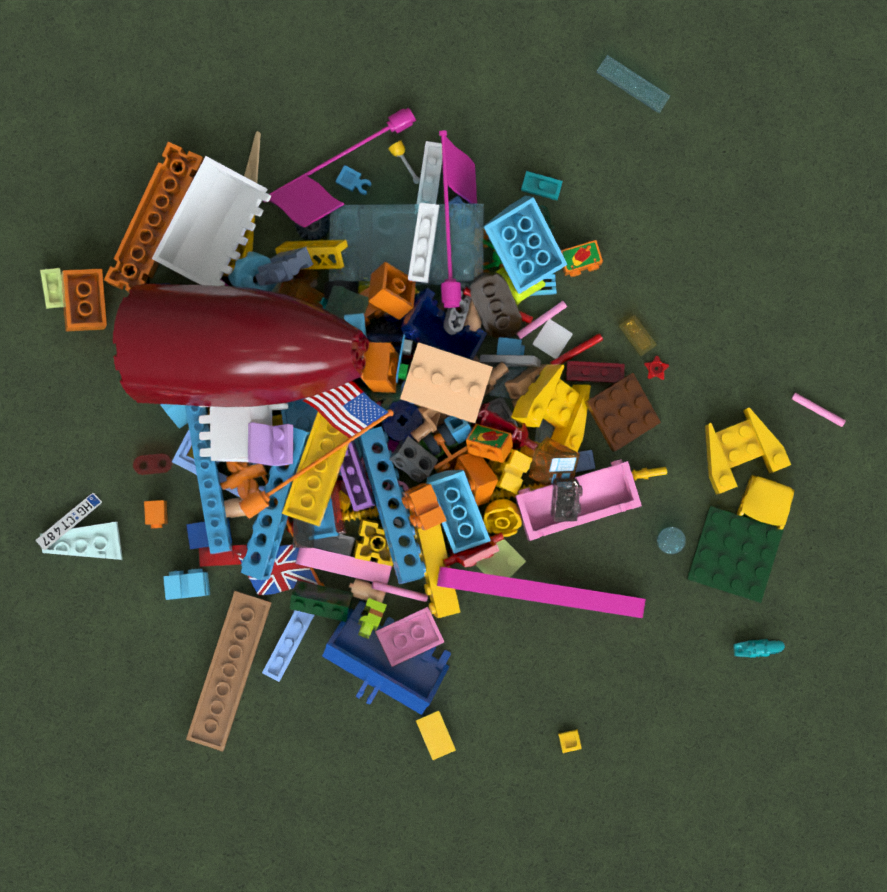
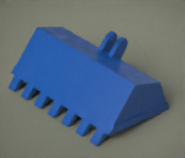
M359 601L355 610H350L347 621H341L329 639L322 657L364 681L356 695L357 698L360 699L368 684L374 687L373 692L367 698V704H371L378 690L422 715L426 707L430 705L450 667L446 662L451 653L445 650L438 660L432 656L436 649L434 647L391 667L374 630H372L369 639L358 635L361 625L358 623L360 618L363 617L361 613L366 605L365 602ZM388 617L383 627L379 625L377 630L394 623V619Z

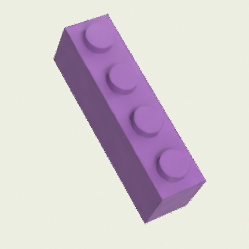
M353 440L348 445L340 471L353 510L360 511L376 504Z

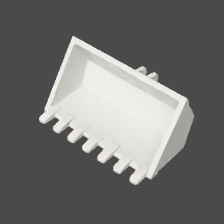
M205 156L152 259L200 285L224 286L225 283L220 279L223 273L231 274L233 268L229 267L228 264L231 258L234 260L239 259L240 253L235 250L239 244L246 245L248 239L243 237L246 230H254L256 225L251 220L254 215L259 217L262 215L263 210L258 207L261 201L268 202L271 195L266 193L268 189Z
M281 403L253 407H210V415L199 416V423H210V432H200L199 439L211 440V448L200 449V456L211 457V461L248 462V423L254 422L272 426V411L288 409V404Z

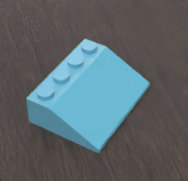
M522 197L483 226L518 294L567 265L534 197Z

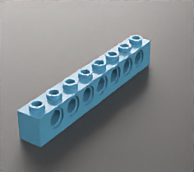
M185 405L210 554L232 551L217 461H211V457L200 456V449L211 448V440L199 439L200 432H210V423H199V416L208 415L207 407Z
M293 425V442L295 445L293 464H289L288 469L285 468V465L271 466L269 471L270 478L264 487L266 493L277 487L281 479L284 482L296 474L311 432L310 430ZM293 481L270 495V506L259 512L257 520L253 524L252 537L247 544V554L242 560L241 573L258 580H268L270 578L288 516L282 514ZM275 497L278 500L277 506L274 505ZM269 516L272 518L271 525L268 522ZM263 535L266 536L265 543L263 542ZM258 553H259L260 556H261L260 561H258V559H257V554H258Z
M382 427L370 429L357 437L398 583L403 584L423 578L426 567L419 557L421 553L420 546L414 540L415 529L408 519L410 516L409 508L406 509L401 500L403 498L402 492L404 491L402 487H399L397 481L399 479L398 471L393 467L392 461L389 460L393 453L391 450H388L386 431L383 432ZM372 446H378L381 453L373 452ZM377 464H383L386 467V471H379ZM383 482H388L391 485V490H385L382 485ZM388 501H394L397 508L391 509L388 506ZM394 519H398L401 521V528H397L394 526ZM399 538L407 540L406 547L399 544ZM405 556L412 559V565H407L404 562Z

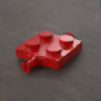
M499 532L492 537L489 536L490 542L455 554L452 548L449 549L450 557L443 559L444 566L448 567L454 563H460L465 568L472 567L478 561L492 557L494 553L499 551L496 543L504 540L503 534Z

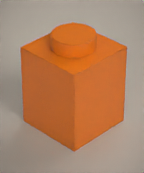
M144 501L145 525H151V528H163L162 524H168L167 501Z

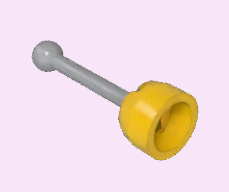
M402 141L396 142L388 149L393 156L401 157L413 177V182L419 184L420 178L415 175L403 155L405 152L404 144Z

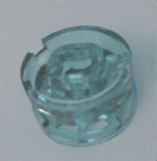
M665 528L657 536V546L666 554H676L684 548L685 536L678 528Z

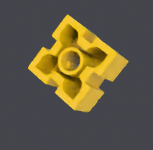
M511 449L503 463L489 460L488 465L498 478L495 487L517 494L522 486V474L529 470L532 458Z
M361 518L358 533L362 536V540H356L353 553L354 558L370 562L371 557H374L379 564L393 566L383 527H379L377 521ZM376 538L382 541L378 546H375L373 540H376Z

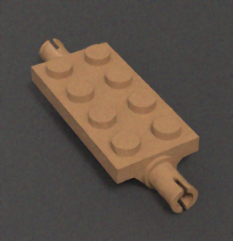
M500 362L499 365L492 369L484 396L494 389V385L499 378L509 372L503 362ZM425 407L419 408L418 410L424 419V423L411 432V435L417 442H420L430 432L434 435L437 434V427L445 423L444 419L450 415Z

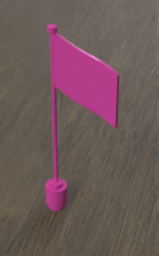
M403 108L388 117L389 121L386 122L387 127L269 194L271 195L269 201L280 207L295 223L304 228L345 205L343 202L333 198L319 183L308 176L389 129L397 134L407 129L416 121L413 113L409 108Z
M439 131L442 142L448 279L441 283V295L445 308H455L460 306L461 285L460 282H456V279L452 278L448 185L455 193L467 200L474 209H477L475 164L468 155L453 145L446 137L447 131Z

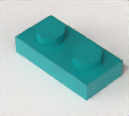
M526 171L521 191L557 201L563 181Z

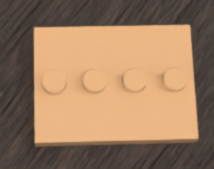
M418 342L400 399L475 423L493 367Z

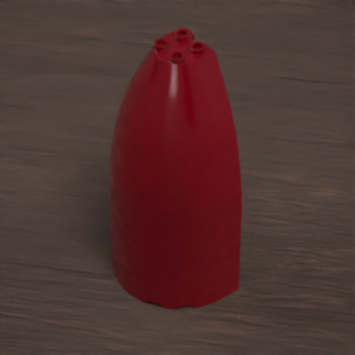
M135 285L129 289L128 297H123L120 303L113 331V344H116L117 354L113 356L115 369L120 371L122 378L120 383L123 389L137 403L253 407L288 403L312 397L361 377L362 370L366 366L363 354L369 349V340L361 330L316 304L291 295L238 286Z

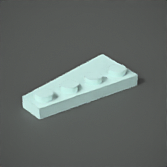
M118 522L70 529L46 550L42 549V553L123 560Z

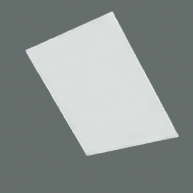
M549 319L533 342V345L556 359L573 334Z

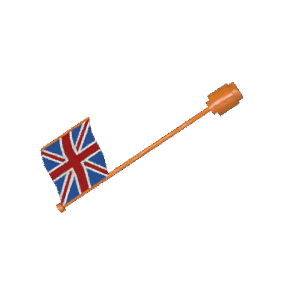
M266 475L262 476L265 484H267L268 479ZM275 497L274 501H275V503H276V505H277V504H278V500H277V498ZM287 519L286 525L288 526L291 532L292 526L289 520ZM292 532L291 534L296 544L279 546L270 578L268 580H258L248 576L258 595L276 594L293 589L297 580L324 586L312 567L295 564L301 543ZM259 553L257 554V559H258V561H260V559H261V556H260ZM237 554L242 563L243 558L241 554Z

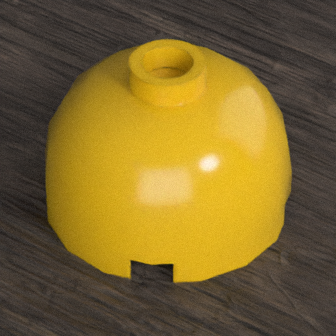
M494 500L485 509L483 521L487 532L490 534L491 532L496 534L501 532L504 537H509L516 534L518 528L522 525L519 507L511 500Z

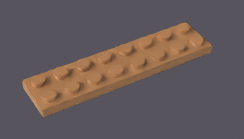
M234 591L186 740L224 751L272 602Z

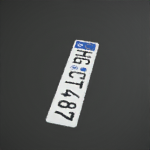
M94 493L90 494L37 538L36 542L43 550H46L97 508L102 501Z

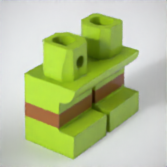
M368 598L364 610L369 613L368 616H363L359 620L358 624L361 625L358 633L359 636L369 639L372 630H377L387 606L386 604Z

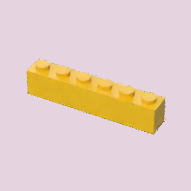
M440 524L426 531L415 526V535L413 536L420 546L421 553L419 557L426 567L424 577L427 584H424L427 596H430L431 603H429V609L431 614L441 618L460 613L455 589L437 586L439 568L445 567L443 559L448 558Z

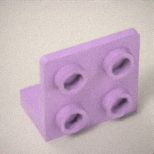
M254 422L248 423V462L271 466L293 464V425L270 426Z

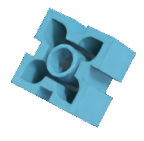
M203 569L188 570V574H184L183 571L169 572V576H164L166 600L210 595L208 572H203Z

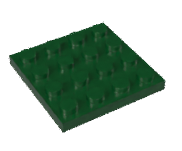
M709 506L687 580L761 603L784 530Z

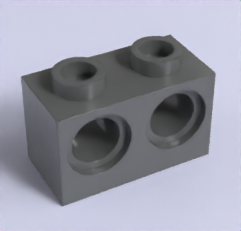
M409 436L398 444L389 459L396 467L402 469L411 479L418 483L430 475L438 461L437 458Z

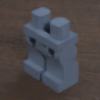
M306 247L281 252L270 259L271 263L259 266L257 268L259 273L255 277L260 286L289 281L300 269L309 268L313 265V262Z

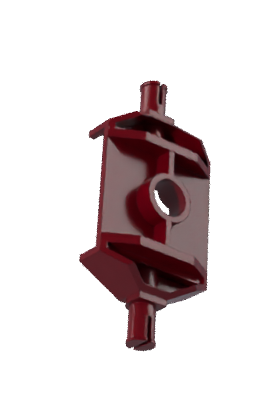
M490 403L480 406L476 422L471 423L472 427L475 424L511 433L512 449L517 450L526 445L534 451L539 444L529 439L525 423L520 429L514 423L499 417L497 413L487 410Z

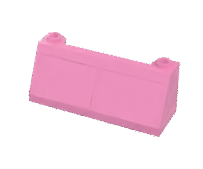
M622 459L611 462L612 466L533 491H530L529 488L518 491L519 495L515 496L521 513L527 540L531 541L551 533L642 506L628 461L623 463Z

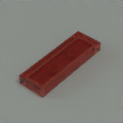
M337 476L331 499L336 532L344 534L346 533L339 478Z

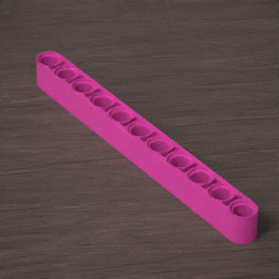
M446 567L439 568L437 586L638 618H643L646 600Z

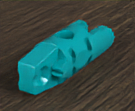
M748 640L733 645L734 656L749 658L767 657L770 654L782 652L785 645L781 640Z

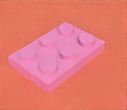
M428 607L375 631L391 667L444 643Z

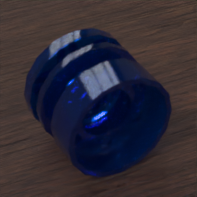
M397 401L389 405L386 411L390 409L394 414L382 421L384 430L389 438L398 443L408 436L415 440L411 432L423 424V418L417 406L407 401ZM402 416H404L405 420H408V422H405V426L397 423Z

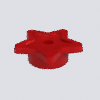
M656 356L653 362L644 364L649 370L648 379L658 377L664 380V371L669 367V364L662 363L659 356Z

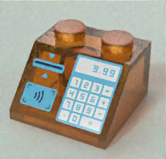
M546 437L535 448L528 477L545 486L572 479L576 472L580 453Z

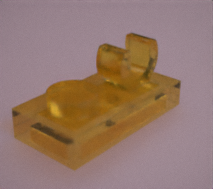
M635 315L619 325V328L640 357L657 346Z

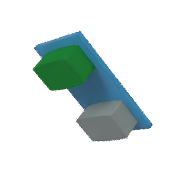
M403 335L396 383H398L399 379L406 380L408 365L401 363L403 355L411 356L412 340H406L405 335Z

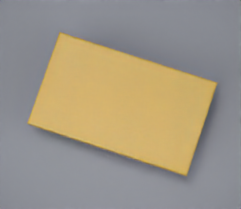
M439 711L416 720L432 760L456 750Z

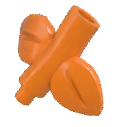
M226 462L227 468L232 475L226 477L227 480L220 483L223 490L227 488L232 490L237 487L239 496L245 499L259 489L255 478L267 475L264 464L249 466V462Z

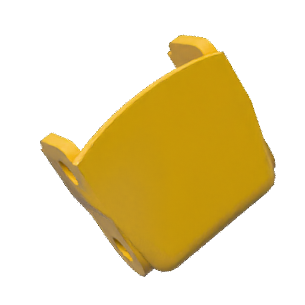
M751 475L741 499L737 515L743 516L745 513L760 522L777 525V529L782 530L790 512L794 489L759 476Z

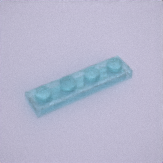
M608 55L596 72L658 113L661 112L670 98V95Z

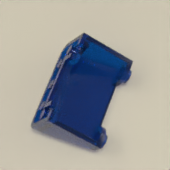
M426 288L415 294L414 308L405 315L401 327L403 335L412 339L417 344L419 342L473 360L487 333L480 328L477 331L469 330V325L464 326L456 334L447 333L444 329L446 314L436 307L438 301L432 300L435 293Z

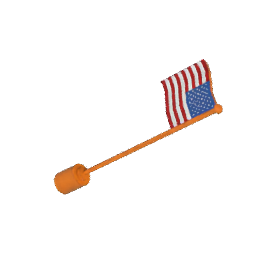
M353 381L304 399L303 402L315 408L332 427L349 439L268 493L265 491L261 492L258 489L240 501L239 505L249 519L270 506V495L390 415L393 416L394 412L390 409L386 411L373 402Z

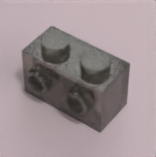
M577 478L553 479L550 513L554 522L577 521L578 514L581 513L579 498L583 495L582 485L579 484Z

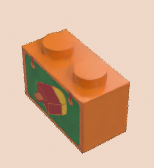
M596 240L561 250L567 263L563 267L565 276L569 274L570 277L578 276L581 274V271L586 269L589 272L597 270L599 265L603 263Z
M475 424L466 439L468 453L502 463L513 447L511 433Z

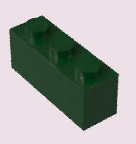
M297 580L291 594L290 609L346 622L352 607L353 593Z

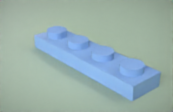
M294 611L262 672L263 674L280 682L314 617L313 614Z

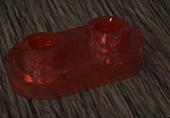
M166 454L142 455L134 460L133 468L140 475L160 474L168 472L172 468L173 463L172 459ZM160 461H166L165 467L160 466ZM142 462L147 463V467L145 469L141 468Z

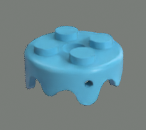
M248 252L247 257L238 259L233 272L228 276L230 283L238 287L256 288L272 292L277 284L260 286L258 282H253V277L259 273L257 268L271 263L270 258L256 252Z

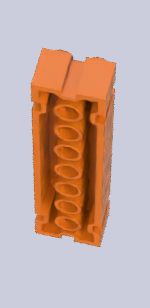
M170 142L167 143L162 154L165 161L163 164L158 162L114 257L117 264L115 268L110 266L104 279L108 284L121 290L126 286L125 290L128 293L129 289L133 286L147 284V278H153L159 263L153 260L152 257L204 160L202 156L191 151L186 155L183 148ZM180 166H182V171L177 172L176 169L178 167L180 169ZM130 270H131V271L134 270L135 273H134L133 275L131 274V276H130V275L128 274V272H129Z

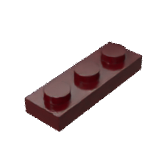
M567 361L566 381L616 383L624 378L625 364Z

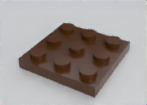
M634 373L628 374L585 401L612 452L617 451L661 423Z

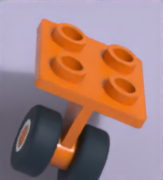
M445 423L437 427L438 434L432 436L429 433L423 438L433 456L441 452L439 447L441 446L448 457L434 466L436 473L453 470L458 457L469 454L467 446L451 455L444 443L447 446H451L456 443V440Z

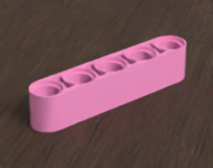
M303 545L299 547L295 563L388 584L392 566L355 559L354 557Z

